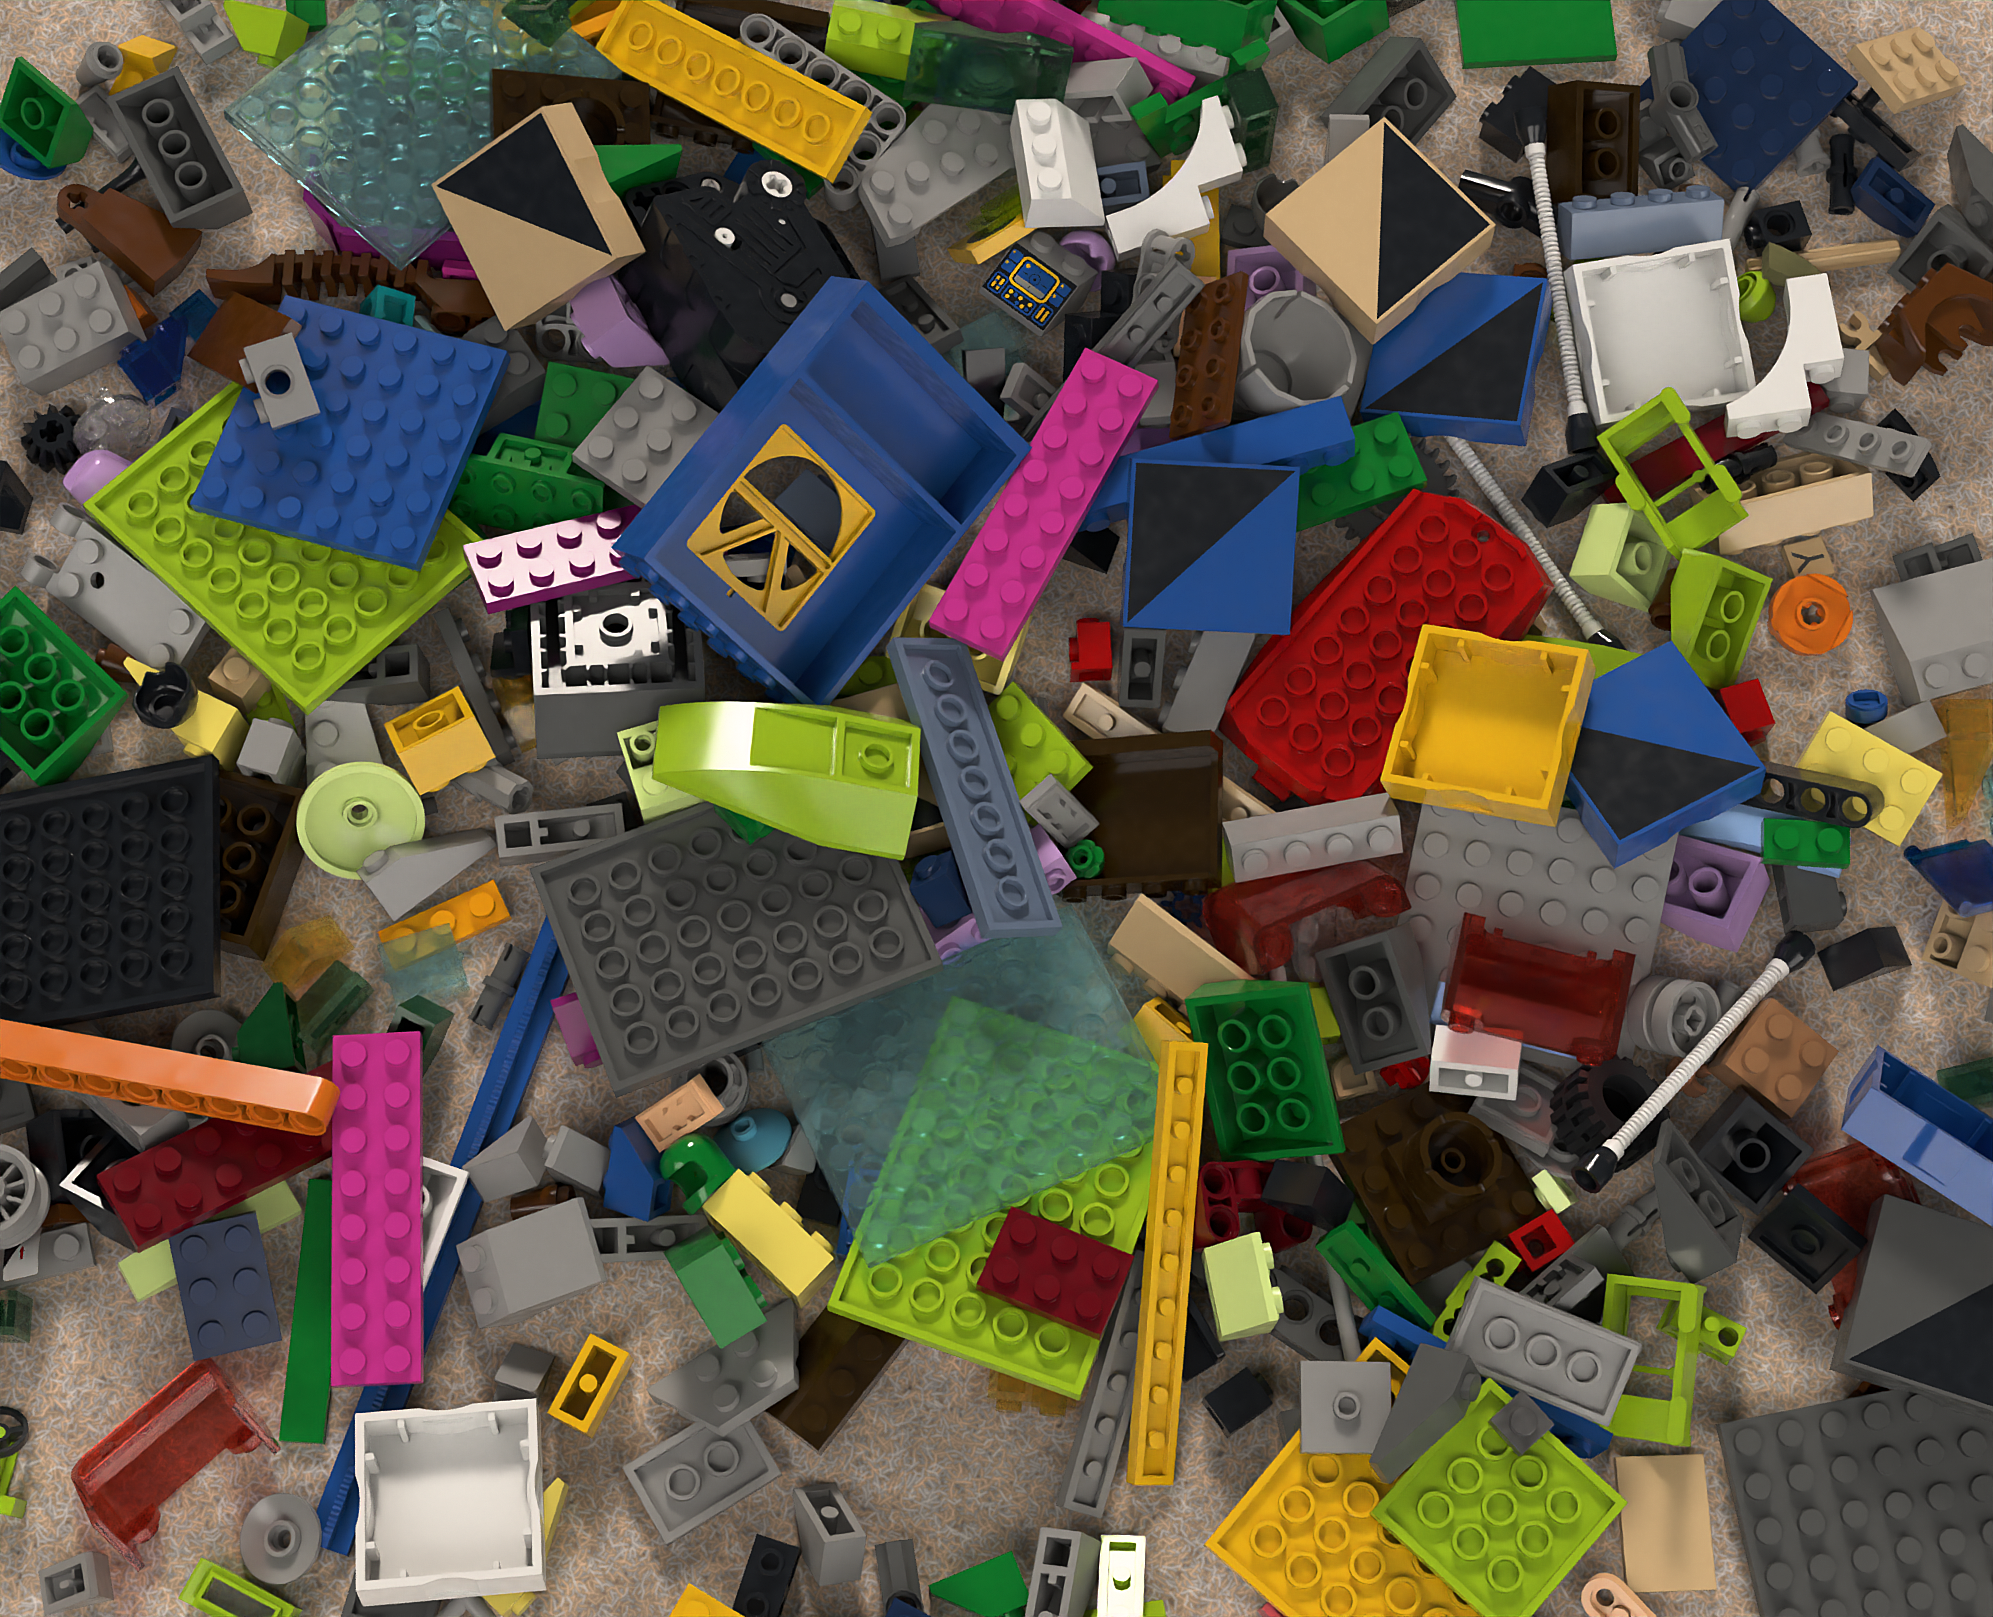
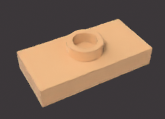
M699 1073L635 1116V1119L660 1153L680 1137L691 1133L725 1109Z

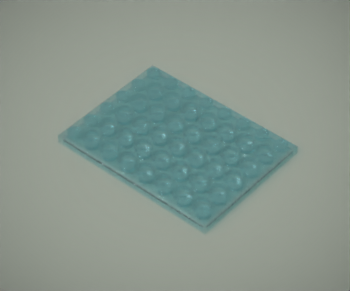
M358 0L225 108L224 117L401 271L452 227L431 184L491 143L489 73L492 68L622 80L623 71L539 0Z
M1072 904L1057 910L1063 928L1055 936L992 938L943 959L944 970L761 1041L766 1056L869 1269L1153 1141L1159 1066Z

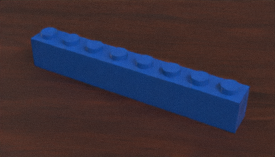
M1337 396L1120 456L1077 532L1085 530L1090 532L1100 531L1107 528L1110 523L1126 519L1129 458L1300 467V475L1306 473L1310 468L1324 464L1327 466H1337L1346 462L1350 457L1355 456V437L1342 397Z

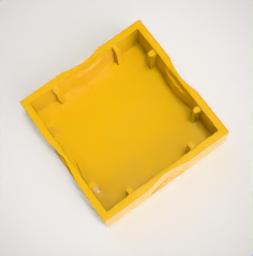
M1423 624L1408 676L1406 703L1399 720L1395 724L1380 779L1389 796L1399 800L1556 827L1596 672V667L1589 650L1530 640L1504 641L1479 632Z

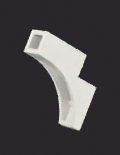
M1218 95L1202 100L1200 127L1196 142L1190 155L1176 175L1148 199L1135 206L1106 216L1105 227L1117 262L1141 255L1143 240L1154 229L1165 231L1169 237L1174 239L1179 237L1189 239L1207 233L1210 226L1209 220L1214 218V213L1208 196L1201 197L1200 193L1241 180L1242 167L1247 166L1245 153L1241 143L1234 144L1230 133V129L1234 128L1232 114L1228 105L1221 106Z
M1827 273L1786 279L1783 295L1787 319L1785 346L1779 359L1767 376L1750 392L1726 405L1724 418L1726 438L1738 436L1739 438L1748 439L1756 437L1763 432L1779 430L1783 433H1789L1808 426L1812 407L1807 382L1811 381L1815 384H1822L1841 377L1844 354Z

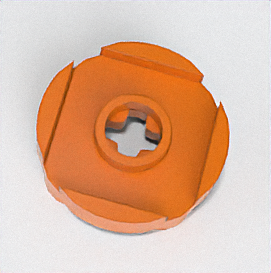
M1818 573L1797 576L1782 584L1774 593L1769 604L1767 628L1780 645L1788 651L1801 656H1819L1839 646L1847 638L1853 624V609L1850 610V604L1847 600L1849 596L1845 589L1834 579ZM1811 605H1814L1817 608L1815 614L1820 618L1819 623L1811 622L1808 625L1803 621L1804 616L1801 614V609H1808Z

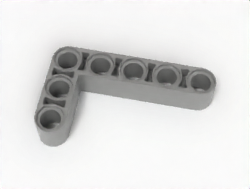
M764 14L749 15L740 26L742 44L815 81L820 78L831 80L832 83L826 87L852 100L862 101L864 103L863 106L873 112L833 184L824 179V197L827 204L836 210L845 211L851 209L860 200L858 188L864 174L906 130V113L903 107ZM756 35H762L767 38L760 43L750 40V38ZM786 57H796L800 60L795 64L782 62ZM891 121L897 127L892 130H885L879 125L882 122ZM868 151L874 157L869 160H861L856 155L859 152ZM840 181L851 185L845 191L836 190L832 186Z

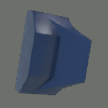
M1878 156L1869 161L1850 190L1855 205L1859 210L1878 225L1906 238H1911L1919 233L1935 206V203Z

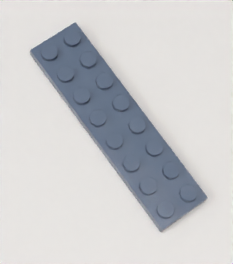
M893 637L886 648L911 724L921 728L920 752L981 938L1055 936L1063 926L1026 817L1019 802L1020 800L967 645L954 638Z

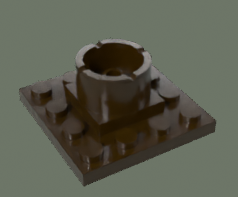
M492 68L489 73L491 142L543 106L572 102L593 145L651 144L649 83Z
M1430 1081L1341 1123L1340 1126L1346 1150L1344 1153L1328 1154L1344 1184L1356 1195L1354 1201L1387 1260L1410 1287L1490 1247L1494 1240L1500 1242L1506 1239L1510 1233L1547 1212L1536 1197L1532 1185L1502 1134L1489 1128L1479 1118L1468 1114L1477 1096L1429 1091Z

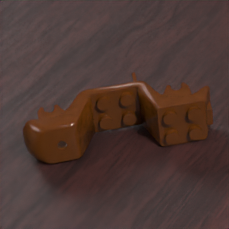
M1948 262L1938 272L1931 268L1916 284V288L1910 294L1906 293L1892 308V313L1877 328L1882 335L1874 344L1893 380L1902 386L1908 384L1921 366L1931 373L1943 376L1948 370L1939 361L1938 355L1946 353L1958 361L1963 355L1962 352L1968 347L1966 341L1960 336L1982 346H1993V283Z

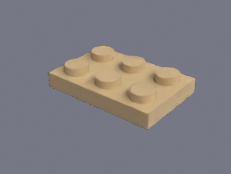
M1920 26L1856 44L1846 55L1893 114L1952 96L1967 84L1960 76L1959 69L1955 63L1945 58L1935 46L1934 38L1928 32L1922 30Z

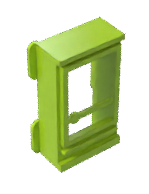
M1666 387L1659 395L1596 438L1619 472L1615 483L1630 508L1634 511L1643 510L1667 550L1680 562L1685 547L1694 550L1700 549L1748 517L1749 514L1740 502L1742 492L1728 470L1721 464H1715L1690 426L1691 414L1672 387ZM1677 423L1705 468L1695 471L1687 481L1653 502L1625 457ZM1710 474L1719 489L1667 523L1658 508L1695 483L1703 482L1705 477Z
M1607 1273L1602 1327L1627 1337L1631 1295L1680 1301L1678 1315L1679 1330L1675 1367L1664 1369L1634 1365L1632 1371L1669 1376L1673 1380L1672 1399L1667 1401L1622 1394L1609 1427L1592 1421L1593 1423L1613 1433V1436L1666 1443L1673 1446L1691 1447L1692 1436H1690L1703 1296L1706 1293V1286Z

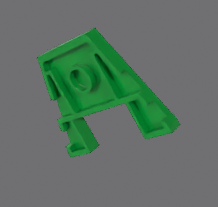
M1261 37L1231 53L1228 74L1169 106L1162 94L1158 92L1129 107L1128 111L1160 158L1172 152L1174 155H1180L1190 149L1197 139L1202 100L1218 95L1221 106L1228 105L1233 116L1269 55L1270 49Z

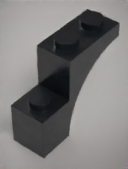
M1137 267L1102 270L1100 310L1065 314L1063 383L1071 374L1085 347L1092 350L1131 306L1133 287L1138 273Z

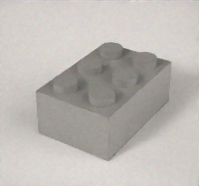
M100 261L0 311V333L21 383L41 396L56 391L148 344L119 274Z

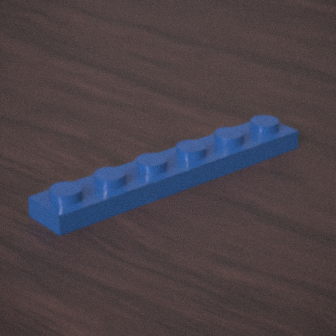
M1380 1305L1364 1317L1358 1330L1359 1333L1369 1338V1342L1374 1337L1378 1338L1393 1352L1408 1359L1409 1365H1411L1420 1343L1443 1349L1447 1345V1342ZM1481 1376V1385L1487 1378ZM1497 1383L1512 1398L1519 1393L1515 1389ZM1529 1396L1555 1424L1549 1431L1577 1457L1592 1459L1608 1449L1613 1433L1584 1417Z

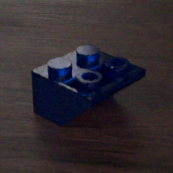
M185 315L177 320L173 316L166 318L153 328L155 334L152 338L143 344L137 339L119 352L121 356L120 360L117 361L119 374L148 411L182 389L190 335L189 321Z

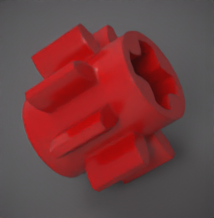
M1428 1055L1383 1067L1379 1074L1390 1087L1397 1083L1402 1090L1405 1088L1410 1089L1419 1086L1425 1081L1429 1074L1431 1061L1428 1059Z

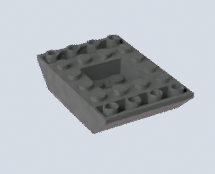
M643 577L530 604L537 759L623 755L617 732L657 721L660 706L706 702L701 630L699 629L696 632L685 625L677 617L681 611L671 602L667 606L655 598L648 591L652 584ZM613 623H620L627 627L626 630L620 633H611L605 628Z

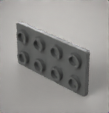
M1597 1224L1519 1293L1594 1324L1601 1325L1607 1273L1636 1276L1607 1229Z

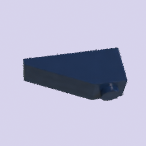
M953 849L937 856H927L915 866L909 890L935 928L973 913Z

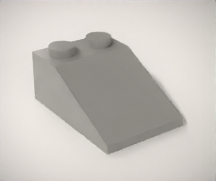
M583 1197L571 1199L485 1230L456 1245L479 1329L518 1324L607 1281Z

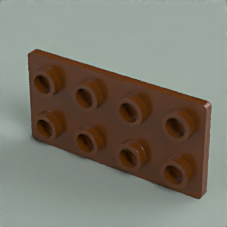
M1243 271L1205 284V287L1185 308L1178 370L1175 377L1173 409L1170 416L1169 438L1174 441L1217 429L1231 422L1249 275Z

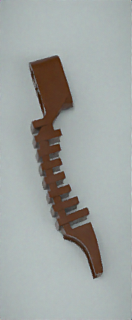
M294 249L285 250V254L281 255L271 253L261 263L246 269H206V279L214 298L225 300L229 292L233 290L260 304L280 305L282 286L288 296L301 299L302 282L306 286L309 300H319L321 282H325L328 297H338L340 283H344L347 296H357L358 284H362L366 298L377 285H381L416 296L415 301H421L431 312V324L443 332L466 334L469 330L496 315L479 280L434 278L429 260H418L416 270L412 266L409 257L399 256V261L391 259L390 255H380V259L373 258L372 253H361V257H354L353 251H343L342 256L335 255L334 250H324L323 255H316L315 250H304V254H297Z

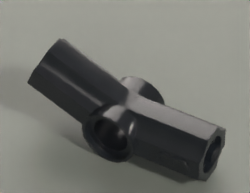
M1465 169L1460 178L1458 188L1480 210L1493 213L1496 220L1507 228L1517 229L1524 227L1541 239L1542 234L1539 228L1533 180L1517 176L1507 182ZM1552 205L1551 208L1553 209L1552 213L1554 214L1553 218L1557 233L1558 208Z

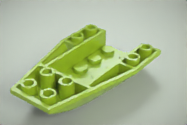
M694 702L660 706L658 713L651 779L820 846L903 861L918 797L921 728L911 724L909 720L831 705L761 702Z

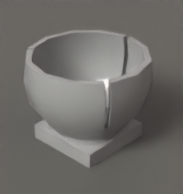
M1297 289L1270 292L1244 311L1232 419L1250 421L1337 396H1344L1352 385L1357 356L1349 328L1328 303L1302 290L1297 292Z

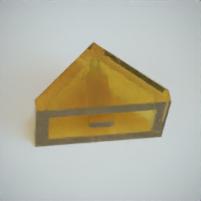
M328 915L287 929L261 964V967L273 983L283 982L294 993L355 947L333 918Z

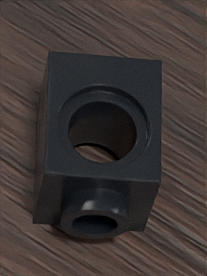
M1800 200L1755 210L1744 230L1745 243L1749 250H1755L1757 257L1762 256V252L1769 242L1792 252L1803 251L1812 236ZM1768 229L1778 231L1781 236L1773 235Z
M1246 1367L1206 1395L1202 1400V1404L1228 1438L1271 1407L1273 1402L1269 1396L1273 1394V1391L1259 1372L1252 1374L1248 1367Z

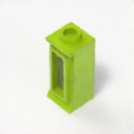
M202 1557L178 1599L212 1617H299L303 1610L221 1565Z

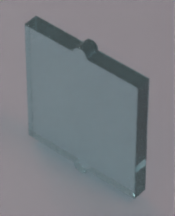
M450 923L377 944L386 972L383 980L390 984L397 1007L416 995L434 1001L470 990L462 964L464 953L458 951Z

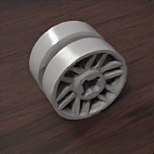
M1661 974L1651 975L1640 982L1631 996L1627 1012L1628 1030L1632 1040L1638 1047L1643 1050L1684 1059L1721 1019L1719 999L1715 991L1708 984Z

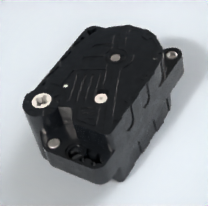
M775 159L760 160L753 163L748 168L741 184L716 173L700 172L634 187L627 192L622 202L646 252L621 267L618 278L631 301L636 304L647 322L646 324L653 338L664 350L670 361V366L680 383L685 386L689 394L719 414L831 276L861 280L830 228L820 220L813 218L804 204L807 189L801 174L798 175L794 169Z

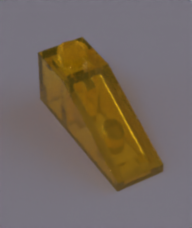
M1947 699L1937 710V716L1947 737L1939 740L1946 829H1955L1966 818L1993 757V699Z

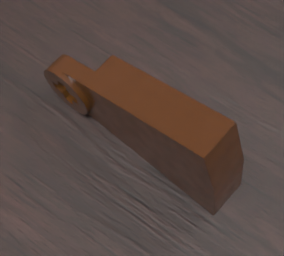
M71 184L63 187L58 193L56 209L59 217L79 231L152 297H155L183 272L201 246L202 231L193 228H172L166 214L112 188L101 194L85 185ZM82 201L85 203L84 208L80 206L75 209L70 208L71 202L77 204Z

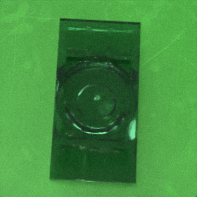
M962 21L915 23L902 99L1013 115L1015 102L1020 99H1057L1063 104L1074 47L1028 31L1012 33L991 32Z

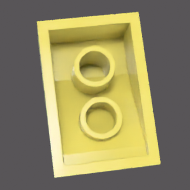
M128 656L123 663L139 686L142 685L147 671L159 672ZM198 690L199 697L194 714L181 725L171 729L184 745L183 752L191 758L213 754L219 760V769L233 772L250 726L237 708Z

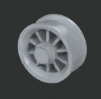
M0 1144V1250H4L23 1243L40 1228L48 1214L51 1195L49 1184L42 1171L31 1163L19 1150Z

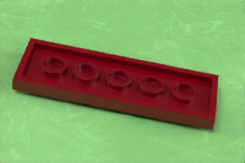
M333 1060L304 1074L321 1077L332 1082ZM332 1117L326 1132L318 1136L212 1118L97 1174V1183L135 1249L140 1253L332 1157Z

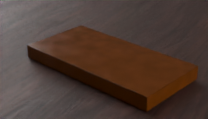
M231 290L187 356L205 368L257 394L259 391L256 383H246L238 361L246 358L243 348L291 332L295 339L302 329V325L280 312Z

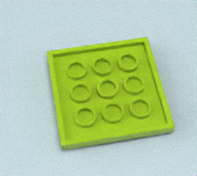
M1490 1377L1481 1385L1477 1399L1474 1402H1470L1465 1416L1408 1468L1369 1514L1481 1617H1531L1628 1502L1549 1430L1528 1450L1518 1456L1488 1423L1497 1412L1513 1399Z

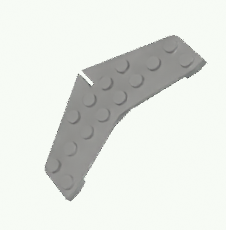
M963 74L959 81L957 76H955L864 174L858 188L859 198L885 247L888 248L905 243L919 234L923 226L995 180L1017 175L1010 133L1015 102L1020 99H1055L1054 92ZM1101 117L1098 123H1089L1096 167L1145 161L1147 174L1159 169L1161 161L1134 119L1104 122Z

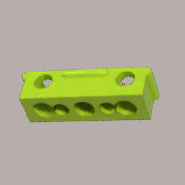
M1494 1240L1473 1270H1468L1445 1301L1447 1306L1428 1332L1448 1342L1449 1336L1444 1333L1443 1325L1445 1323L1451 1324L1455 1319L1454 1313H1460L1465 1301L1464 1295L1468 1293L1475 1275L1484 1278L1488 1274L1486 1264L1494 1263L1500 1268L1501 1275L1499 1277L1493 1276L1489 1281L1504 1286L1522 1259Z

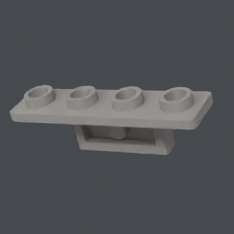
M1819 412L1810 416L1808 426L1786 433L1783 438V442L1791 448L1907 477L1915 476L1932 446V443L1924 437Z

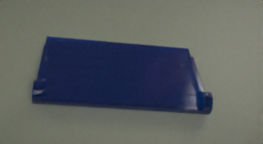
M1964 839L1924 850L1911 845L1904 850V858L1961 917L1966 918L1993 911V847L1985 839L1974 842Z

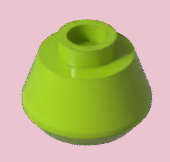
M1749 271L1737 277L1740 294V320L1756 323L1769 318L1775 310L1776 293L1769 280L1762 278V271Z

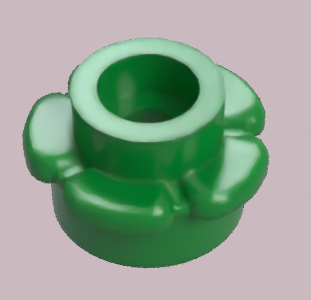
M1091 840L1078 841L1076 846L1070 847L1065 854V860L1076 875V880L1094 879L1104 869V852L1101 847L1095 846V843ZM1086 856V863H1081V858Z

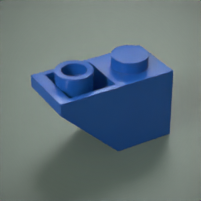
M635 1116L615 1125L609 1137L608 1146L611 1154L609 1168L603 1179V1189L605 1190L603 1207L649 1222L670 1210L674 1182L672 1180L665 1181L660 1172V1159L665 1151L663 1150L659 1153L635 1119Z

